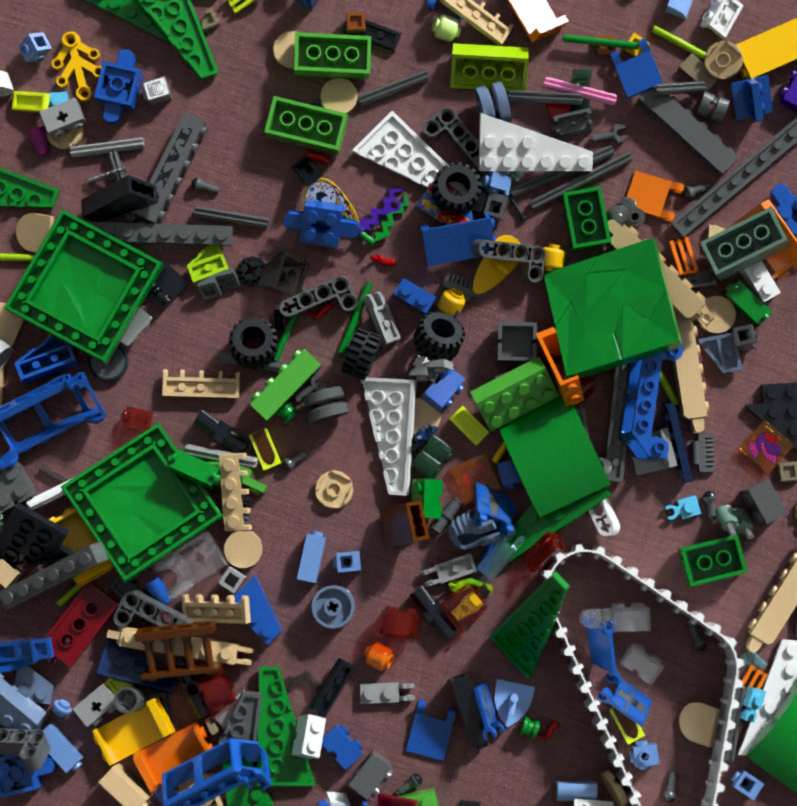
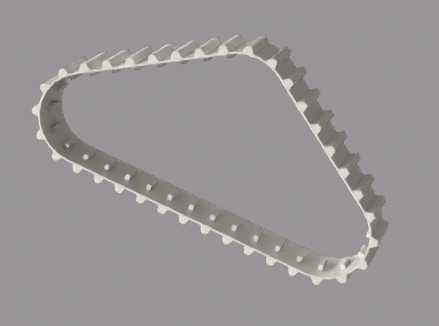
M581 544L572 545L570 552L564 554L554 553L552 555L554 562L549 566L548 570H541L540 576L544 578L543 583L552 575L559 563L561 565L565 563L564 558L571 554L581 557V552L592 553V558L598 559L600 557L609 563L607 567L610 569L616 567L625 574L623 578L626 580L632 578L641 585L639 589L642 591L648 589L658 596L656 598L658 602L662 603L664 600L674 607L672 610L674 613H683L690 618L688 621L690 624H699L706 629V635L711 636L713 634L720 641L718 645L725 649L727 659H725L727 674L726 678L724 677L723 679L725 682L724 691L719 701L721 702V708L714 739L712 759H709L708 780L705 781L707 785L706 792L701 800V806H719L716 803L717 793L723 792L725 788L719 782L722 771L728 770V765L723 762L724 753L732 748V744L727 741L728 730L735 729L736 723L730 720L732 709L739 708V702L734 699L735 690L743 685V682L738 679L739 668L744 665V660L737 658L734 650L737 642L734 638L723 636L720 633L721 626L718 624L703 622L704 615L696 611L688 612V604L681 600L672 601L670 599V591L666 589L656 590L654 588L655 581L651 578L640 579L637 577L638 569L635 567L624 568L621 566L622 558L619 556H606L603 547L596 546L592 550H585ZM556 618V626L552 633L558 638L561 637L564 644L559 649L562 654L569 656L572 661L567 667L570 672L577 674L580 679L575 685L579 691L587 695V699L583 703L589 711H594L595 717L591 721L598 730L603 731V735L599 739L606 748L611 749V753L607 757L615 767L619 768L615 775L623 786H627L624 792L628 801L636 806H641L638 800L641 795L637 790L634 791L629 780L633 777L630 772L626 773L621 762L625 759L621 753H617L613 744L616 739L613 735H609L605 726L608 720L605 717H601L597 708L600 702L597 699H593L589 690L592 684L590 681H585L581 672L584 666L582 663H577L573 654V650H576L574 645H569L565 636V632L568 630L566 627L562 628L558 618Z

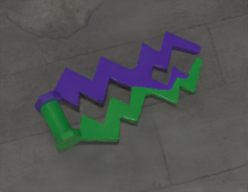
M388 189L389 197H382L384 208H370L372 219L360 218V231L357 237L369 244L371 248L378 241L391 236L388 228L394 227L393 215L405 214L403 207H409L406 193H404L403 202L397 200L398 208H391L390 205L396 203L394 194L402 193L404 189ZM386 215L388 221H381L383 232H374L375 239L364 232L365 230L371 231L370 225H379L378 216Z

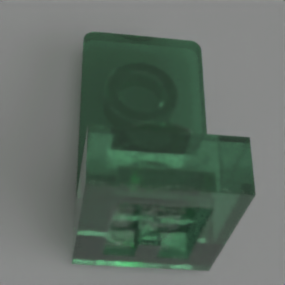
M573 69L570 82L590 88L592 69ZM583 98L581 105H571V112L590 108V99Z

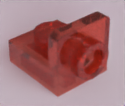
M126 407L121 416L122 426L146 431L150 428L153 412Z

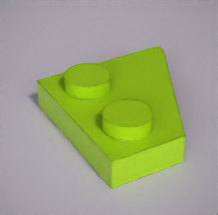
M208 246L205 250L202 249L197 258L187 265L194 285L216 273L229 269L220 246Z

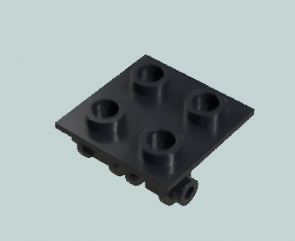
M160 258L158 261L162 262L164 267L147 296L164 311L189 282L166 261Z

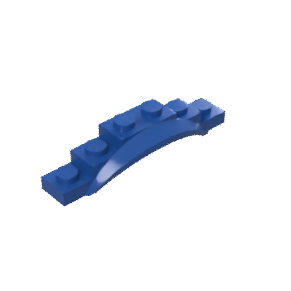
M52 638L0 642V673L21 669L36 663L40 659L54 657Z

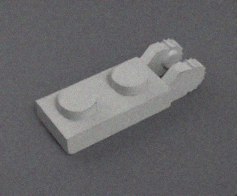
M378 291L373 296L372 294L366 295L364 298L365 305L369 309L378 335L382 336V345L400 340V334L382 293Z
M469 553L421 571V575L426 576L437 571L438 579L429 580L424 583L425 587L477 572V568L472 554Z
M414 683L360 684L361 704L415 700L414 695L399 696V689L414 688Z

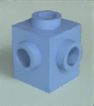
M44 32L28 34L18 46L26 63H39L43 61L47 53L52 49Z
M647 740L636 741V745H631V751H628L629 760L635 767H639V770L651 769V765L660 764L656 743H647Z

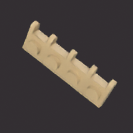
M440 0L442 4L498 46L503 44L514 26L512 23L508 26L504 25L498 20L500 14L497 13L495 16H492L483 9L485 6L483 1L478 5L473 0Z
M164 369L162 396L239 399L240 372H236V379L223 378V371H219L218 378H204V371L200 370L199 378L185 377V370L180 371V377H168V369Z
M246 453L219 454L225 531L252 529L251 524L244 525V513H250L251 509L243 508L242 494H249V489H242L241 476L248 475V470H240L239 458H246Z
M188 594L182 595L183 614L190 617L194 622L214 620L216 623L247 624L251 622L248 596H242L240 603L235 602L233 595L227 596V602H219L218 595H212L211 602L204 601L202 594L196 595V601H190Z

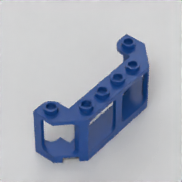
M683 347L629 364L619 437L622 441H625L634 458L657 461L667 459L669 446L667 441L663 438L653 437L651 434L662 359L669 361L678 360L682 356Z
M78 372L74 377H71L70 374H64L0 406V431L10 446L8 452L0 458L1 470L16 465L19 453L28 452L39 443H46L56 434H64L68 428L74 425L79 426L86 419L89 423L98 424L107 417L104 407L101 406L84 372ZM86 386L98 408H89L77 387L81 389ZM69 387L82 410L54 424L43 408L41 401ZM33 406L45 429L20 442H16L3 420Z
M230 738L163 773L156 798L162 803V806H201L243 783L249 789L252 788L253 783H259L264 791L272 786L267 753L257 741ZM241 754L249 762H257L262 759L263 771L261 768L242 766ZM231 758L232 764L229 768L203 780V772ZM192 778L195 779V784L191 788L181 793L175 789L176 786Z

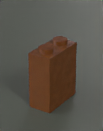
M422 501L404 503L379 511L387 549L429 539Z

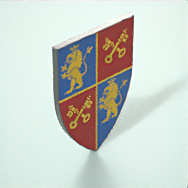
M433 182L416 204V207L446 225L473 220L472 211L469 209L467 213L463 214L460 212L459 215H455V212H452L451 215L447 214V210L441 211V206H436V199L432 198ZM446 184L449 193L454 196H463L453 186Z

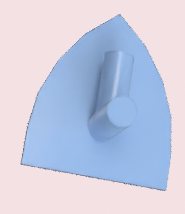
M497 679L494 696L495 705L500 719L506 727L516 723L525 715L531 705L535 687Z

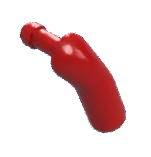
M310 148L306 149L308 152L307 157L310 160H318L324 164L330 162L329 157L321 153H312Z
M379 254L370 256L371 260L384 266H395L396 264L395 259L384 258Z
M328 302L320 308L317 314L308 312V316L319 320L333 308V305Z
M552 721L546 730L545 736L537 734L536 739H544V742L549 740L558 728L559 723Z

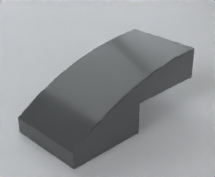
M234 268L216 273L197 284L203 300L222 296V291L240 287V281Z

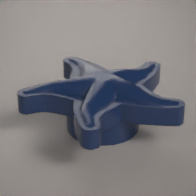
M431 424L427 428L425 426L420 428L414 436L417 442L412 447V450L416 451L420 446L427 445L429 439L438 428L436 426L433 427Z

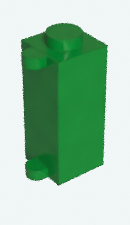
M740 280L736 283L732 281L724 289L726 293L723 297L730 300L734 308L755 328L772 313Z
M178 449L173 454L168 466L169 471L211 490L214 485H218L222 476L219 475L220 468Z

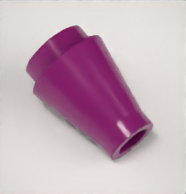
M43 126L29 129L28 137L37 155L49 153L46 130H44Z

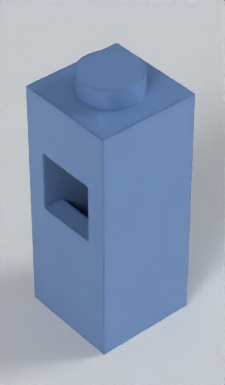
M312 531L311 534L307 533L297 579L317 583L327 539L323 537V533Z
M54 723L48 725L43 732L51 747L49 755L66 773L70 770L76 771L82 765L80 761L84 756Z

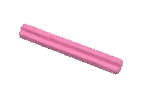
M545 77L543 87L562 93L582 94L583 98L609 105H615L617 100L616 94L550 77Z

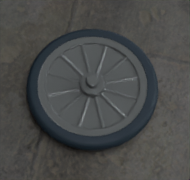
M118 345L107 365L91 356L88 359L91 373L97 379L105 382L121 378L125 374L129 363L128 355L121 345Z

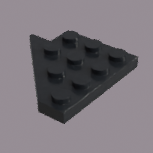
M797 382L760 385L762 404H747L746 408L797 452Z
M18 502L0 533V559L5 560L13 568L60 561L76 552L62 545L69 533L67 529Z

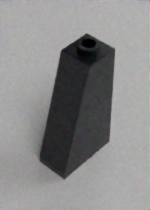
M127 175L82 199V217L99 222L158 203L157 187Z
M469 673L450 678L472 747L476 746L477 749L488 746L487 742L491 740L488 733L489 739L487 741L483 739L484 724Z

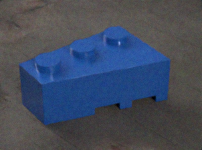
M54 336L47 337L43 343L30 350L15 362L17 372L24 386L79 366L72 346Z
M254 575L234 595L235 602L241 603L242 596L249 597L251 622L247 623V625L268 645L283 629L257 575Z

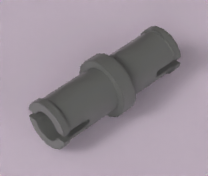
M453 497L447 507L441 510V519H437L431 528L438 534H441L450 521L452 522L453 516L463 503L456 497Z

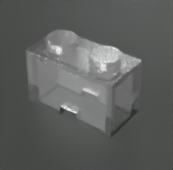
M630 643L617 662L631 672L636 670L638 672L636 676L652 686L665 667L661 664L662 660L654 654L652 656L646 654V648L639 643L635 645Z

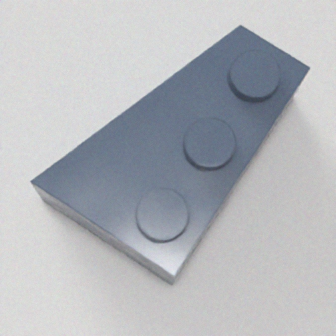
M0 673V725L8 729L40 730L47 712L29 697L25 698L17 691L18 688L15 685L11 686Z

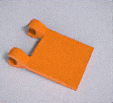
M635 170L627 197L635 200L637 207L644 213L672 222L675 213L662 209L669 190L681 194L684 185Z

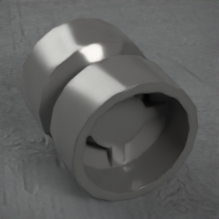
M704 91L697 107L696 115L704 118L710 116V120L721 124L730 100L722 97L715 98L714 94ZM710 103L714 104L712 110L708 109Z
M136 686L121 688L114 697V705L122 713L140 711L144 708L147 701L144 690Z

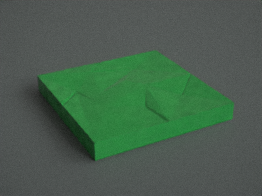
M62 209L4 309L107 365L164 265L155 258Z
M654 238L544 274L566 377L568 379L577 375L580 379L683 347L657 243Z
M159 423L60 486L96 541H101L108 559L125 584L224 519L202 485L169 471L168 466L177 448Z

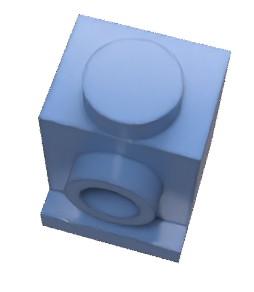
M494 171L483 173L480 182H482L481 188L487 189L488 193L509 195L512 177Z
M360 551L336 553V557H333L334 569H337L338 572L361 571ZM345 558H349L351 560L350 565L346 566L343 561Z
M743 769L740 771L736 770L731 777V781H733L731 786L752 800L756 798L764 783ZM743 779H747L745 786L741 784Z

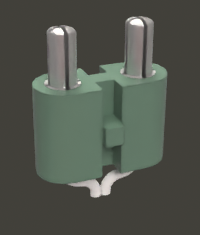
M726 505L716 509L715 514L722 529L728 532L730 537L736 535L734 529H736L737 533L746 534L748 539L754 537L752 533L754 526L744 508L736 507L734 509L730 505Z

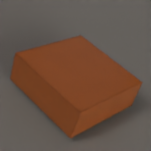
M346 12L347 33L366 32L365 12Z
M614 35L595 37L615 40ZM596 46L597 57L611 56V53L616 51L615 47Z

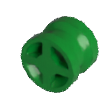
M289 401L276 412V415L281 417L286 425L299 414V411L294 409Z
M525 716L519 735H527L530 739L535 740L540 727V721H531L529 717Z

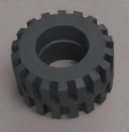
M453 162L449 164V167L445 165L442 167V170L437 172L431 192H433L432 198L436 199V206H441V211L447 210V214L450 215L452 212H455V215H459L460 212L465 214L468 209L471 210L476 205L481 193L482 182H479V174L475 175L476 170L474 168L472 170L469 169L470 165L462 166L461 162L455 165ZM453 181L460 182L465 186L467 193L463 196H454L449 193L446 184Z
M431 311L428 314H424L420 319L413 335V344L416 346L417 352H421L420 355L426 356L430 361L438 359L451 361L457 356L466 334L463 331V325H460V321L455 319L453 315H448L445 312L440 313V311H435V313Z
M246 317V321L241 319L239 325L235 324L233 326V330L229 333V346L234 361L237 360V364L240 366L244 364L246 369L252 367L253 370H257L256 367L258 366L262 369L265 367L264 364H271V359H275L278 352L275 328L273 329L270 322L267 324L263 318L260 321L259 317H254V319ZM253 337L264 341V344L257 349H248L243 346L247 339Z
M360 327L355 332L342 363V372L364 381L374 365L381 347L382 336Z

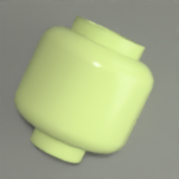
M443 14L435 18L432 32H434L436 38L451 42L455 37H459L461 27H459L458 19Z

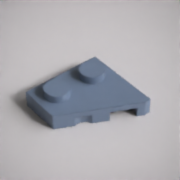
M734 332L698 339L700 345L723 374L742 370L739 350L735 347Z
M29 666L17 669L14 683L18 688L17 691L25 698L29 697L34 702L50 705L55 684L45 679L38 671L33 670Z

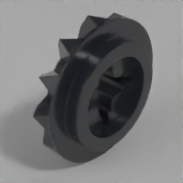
M254 256L244 258L238 263V279L246 286H258L267 276V267L260 258ZM247 265H250L252 268H257V270H255L256 278H254V276H252L251 274H247V272L249 271Z

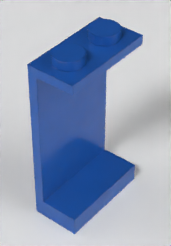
M486 212L483 219L429 228L428 223L420 224L427 265L433 266L477 258L471 252V244L476 239L492 241L497 239L492 233V230L495 229L494 218H490L488 212ZM482 246V250L487 251L488 247Z

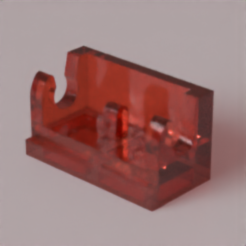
M547 531L523 554L530 572L535 573L538 570L540 573L543 570L541 564L555 550L557 551L559 546L562 551L565 549V544L560 534Z

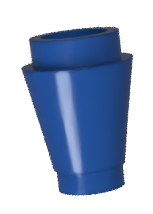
M159 577L152 579L145 585L146 591L159 602L166 605L172 600L163 580H160Z

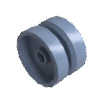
M501 81L491 84L490 93L485 86L475 88L479 116L480 113L508 123L512 121L508 97Z
M326 586L319 590L313 598V616L324 627L332 629L342 627L354 615V597L343 586ZM331 603L337 604L336 610L330 608Z

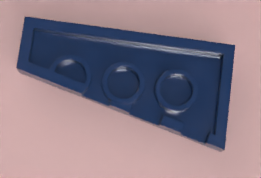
M671 401L663 402L665 409L664 418L669 425L670 430L668 431L671 442L673 441L675 458L679 463V467H677L679 479L682 478L685 483L692 482L693 479L676 407Z
M107 638L97 670V676L173 694L177 676L159 678L156 681L141 680L142 673L148 669L146 657L129 650L128 647L119 646L114 640ZM155 663L156 668H165L164 666Z

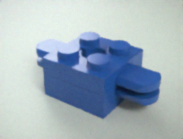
M128 49L119 51L116 64L103 61L94 95L99 104L105 105L103 118L111 125L118 124L121 121L123 109L135 112L144 77L140 69L134 68L136 58Z
M778 184L771 190L770 197L777 206L775 209L797 239V195L793 197L786 185Z
M308 199L304 204L303 212L289 210L283 219L286 228L301 230L300 242L338 248L340 237L356 238L360 230V224L357 220L343 218L344 205Z
M1 755L0 798L40 788L43 786L41 776L49 775L55 771L56 761L48 755L41 769L36 772H28L20 756Z

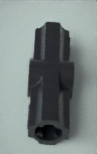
M202 410L193 422L202 430L208 432L209 436L237 453H244L250 444L245 437L236 433L235 429L222 420L219 421L205 410Z
M423 585L410 594L411 599L422 611V615L431 626L433 625L444 641H447L458 632L457 628L447 618L445 611L437 601H434Z
M186 660L179 664H176L175 666L186 665ZM197 674L178 676L184 688V694L188 697L197 720L213 713L203 690V684L199 681ZM190 684L197 685V694L190 693Z

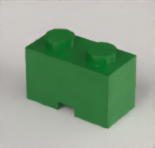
M412 479V502L422 501L425 518L441 519L442 503H439V496H442L443 480Z

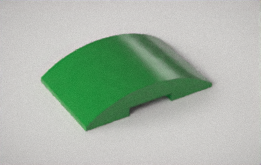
M561 396L499 427L509 454L539 518L611 486L574 405L566 407Z
M796 679L789 690L790 695L771 723L765 725L745 756L797 794Z

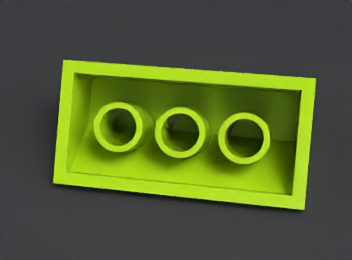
M453 43L450 88L475 89L485 86L490 90L492 83L501 81L505 91H525L529 59L528 48Z

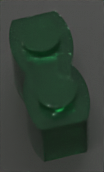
M433 435L411 467L428 479L432 477L436 479L442 470L440 465L443 461L447 463L453 455L450 452L452 447Z

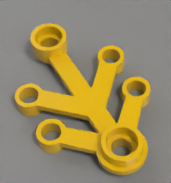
M67 32L62 37L63 47L58 56L52 60V66L55 70L60 71L64 68L63 61L69 52L71 59L61 76L57 77L56 83L60 88H66L69 84L68 79L73 70H75L79 86L76 90V95L80 101L88 102L93 94L86 85L82 67L92 72L98 79L100 75H96V71L101 70L102 67L95 66L79 57L78 50L88 54L92 61L99 60L100 52L96 48H90L81 43L77 33ZM70 39L75 40L73 44L68 43ZM97 52L96 57H91V54ZM56 62H61L59 67L55 66ZM65 79L63 85L59 84L60 80ZM84 92H88L87 97H82Z

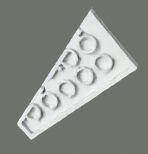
M393 111L352 150L353 153L426 188H429L437 172L442 170L443 166L447 165L449 167ZM456 181L448 183L462 195L467 193L462 183Z
M480 113L479 171H592V151Z
M367 377L364 381L361 380V383L364 386V396L370 411L369 416L375 441L379 448L378 453L384 469L383 474L388 494L409 496L417 381Z
M780 640L762 689L766 691L761 710H756L755 722L749 723L737 755H746L765 725L771 723L790 695L789 690L797 679V640Z

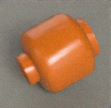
M379 642L368 646L364 652L366 664L378 671L389 669L394 660L391 648Z

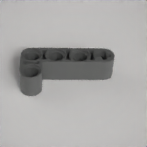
M442 109L424 124V136L427 140L435 141L446 133L475 170L479 173L487 172L478 170L479 142L452 109ZM444 116H450L452 120L450 122H444L442 118ZM435 127L437 132L430 134L427 132V129ZM461 130L464 134L461 137H456L454 132ZM467 145H473L476 149L472 152H469L465 149V147Z
M476 239L471 244L470 248L474 256L520 261L519 276L523 281L536 283L543 277L545 251L540 246ZM482 246L488 247V251L482 250ZM499 247H501V253H500V254L498 253V248H499ZM516 249H518V255H517V256L515 255Z
M340 276L282 301L279 313L284 319H291L336 299L340 310L343 313L349 314L355 310L357 299L348 280ZM341 282L345 285V289L338 291L335 288V284ZM320 290H325L328 296L323 299L317 293ZM306 297L310 299L311 303L308 306H303L300 300ZM351 300L353 307H344L343 301ZM294 301H296L297 307L292 308L291 313L284 312L286 305L291 308L295 305Z
M133 590L123 596L113 617L115 624L119 627L131 624L137 615L158 626L174 625L175 623H194L190 617L138 590ZM131 595L136 597V605L130 602ZM148 604L153 606V614L147 611L146 607ZM122 612H124V613L127 614V616H128V621H127V622L124 621V620H122V618H121ZM165 613L170 615V623L164 620L163 616Z
M0 728V755L20 756L28 772H36L41 769L51 749L45 733L42 730Z

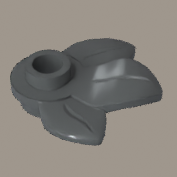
M623 197L621 205L614 206L608 210L610 218L614 219L621 226L625 224L628 228L631 225L639 227L645 221V213L637 207L636 201L629 197ZM634 214L639 215L637 220H632Z

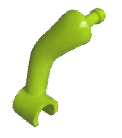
M470 577L452 580L448 584L450 590L454 592L467 585L480 589L486 586L490 591L487 595H491L493 590L492 585Z

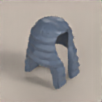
M475 507L468 509L461 516H457L455 520H452L448 528L449 539L458 549L466 550L467 548L472 549L480 545H491L503 541L504 538L500 532L484 537V533L496 530L497 527L492 519L486 520V522L482 521L481 527L475 525Z

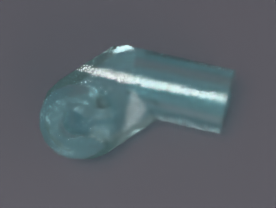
M745 652L739 656V659L744 660L743 666L755 664L763 670L768 665L756 652Z

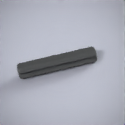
M703 81L656 84L653 86L654 95L656 96L703 93L706 90V83Z

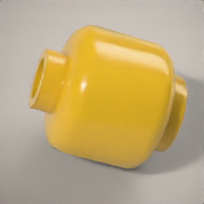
M550 243L549 247H543L545 251L544 270L554 271L564 267L566 252L560 249L561 245Z
M454 288L445 290L437 304L438 309L441 311L440 313L445 312L454 317L458 316L465 305L463 293Z

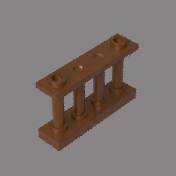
M215 620L138 629L134 634L135 642H142L144 644L148 667L142 673L141 680L156 681L159 678L203 673L214 675L219 672L222 662L213 661L210 636L216 629ZM200 635L206 663L194 664L190 638ZM173 638L183 640L186 665L175 666L171 644ZM153 640H161L164 644L167 663L165 668H156L152 647Z

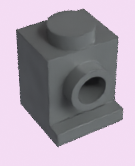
M490 192L484 213L488 212L490 218H494L495 223H498V220L503 221L510 201L509 197ZM495 207H500L498 213L493 212Z
M752 324L733 328L735 347L742 352L757 349L758 334L753 330Z

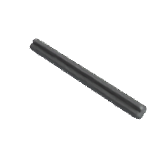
M610 145L593 152V164L615 154L613 147ZM547 171L510 187V194L514 198L576 171Z
M627 152L531 200L529 205L532 210H536L560 198L564 192L574 191L631 162L632 156Z

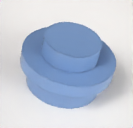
M56 700L53 703L54 707L52 710L60 717H66L72 711L70 703L66 700Z

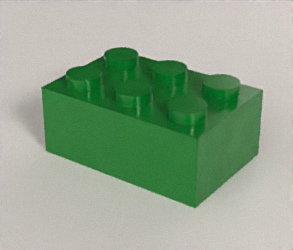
M601 186L564 192L561 200L571 253L609 246L611 237Z
M738 534L734 537L729 535L677 548L687 586L691 587L748 572Z

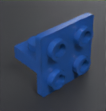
M767 75L731 83L736 120L753 118L755 121L764 120V114L773 112L769 77Z

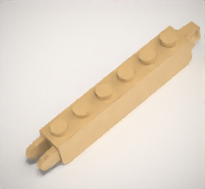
M614 219L608 221L609 231L613 234L611 244L616 249L641 242L637 237L640 233L632 225L628 228L625 224L621 226ZM659 253L672 304L688 320L697 319L705 326L709 325L714 320V316L707 308L708 305L705 303L707 299L699 291L695 294L691 290L693 285L686 278L681 280L677 276L680 272L672 265L668 267L664 263L666 259Z
M673 305L681 340L684 343L682 356L678 360L672 361L677 395L680 402L681 418L690 421L693 433L698 434L704 431V418L707 417V413L710 411L709 403L705 401L704 397L707 390L705 382L702 383L701 377L704 374L702 363L699 364L700 346L696 345L695 337H698L697 327L693 326V320H688Z
M796 552L790 557L788 568H784L780 573V581L777 586L773 585L768 593L770 597L767 602L764 601L758 609L760 613L748 625V633L751 635L745 647L750 652H757L763 643H773L797 606Z
M125 626L119 627L118 630H108L106 638L117 639L116 644H119V646L145 650L142 642H135L134 634L140 629L139 627ZM192 636L190 639L193 658L205 660L202 638ZM173 638L171 640L173 655L185 657L183 640ZM210 639L213 661L233 665L237 663L244 665L252 664V661L249 659L238 658V653L241 651L250 654L254 652L253 648L243 647L237 643ZM153 640V652L165 653L163 642L161 640Z

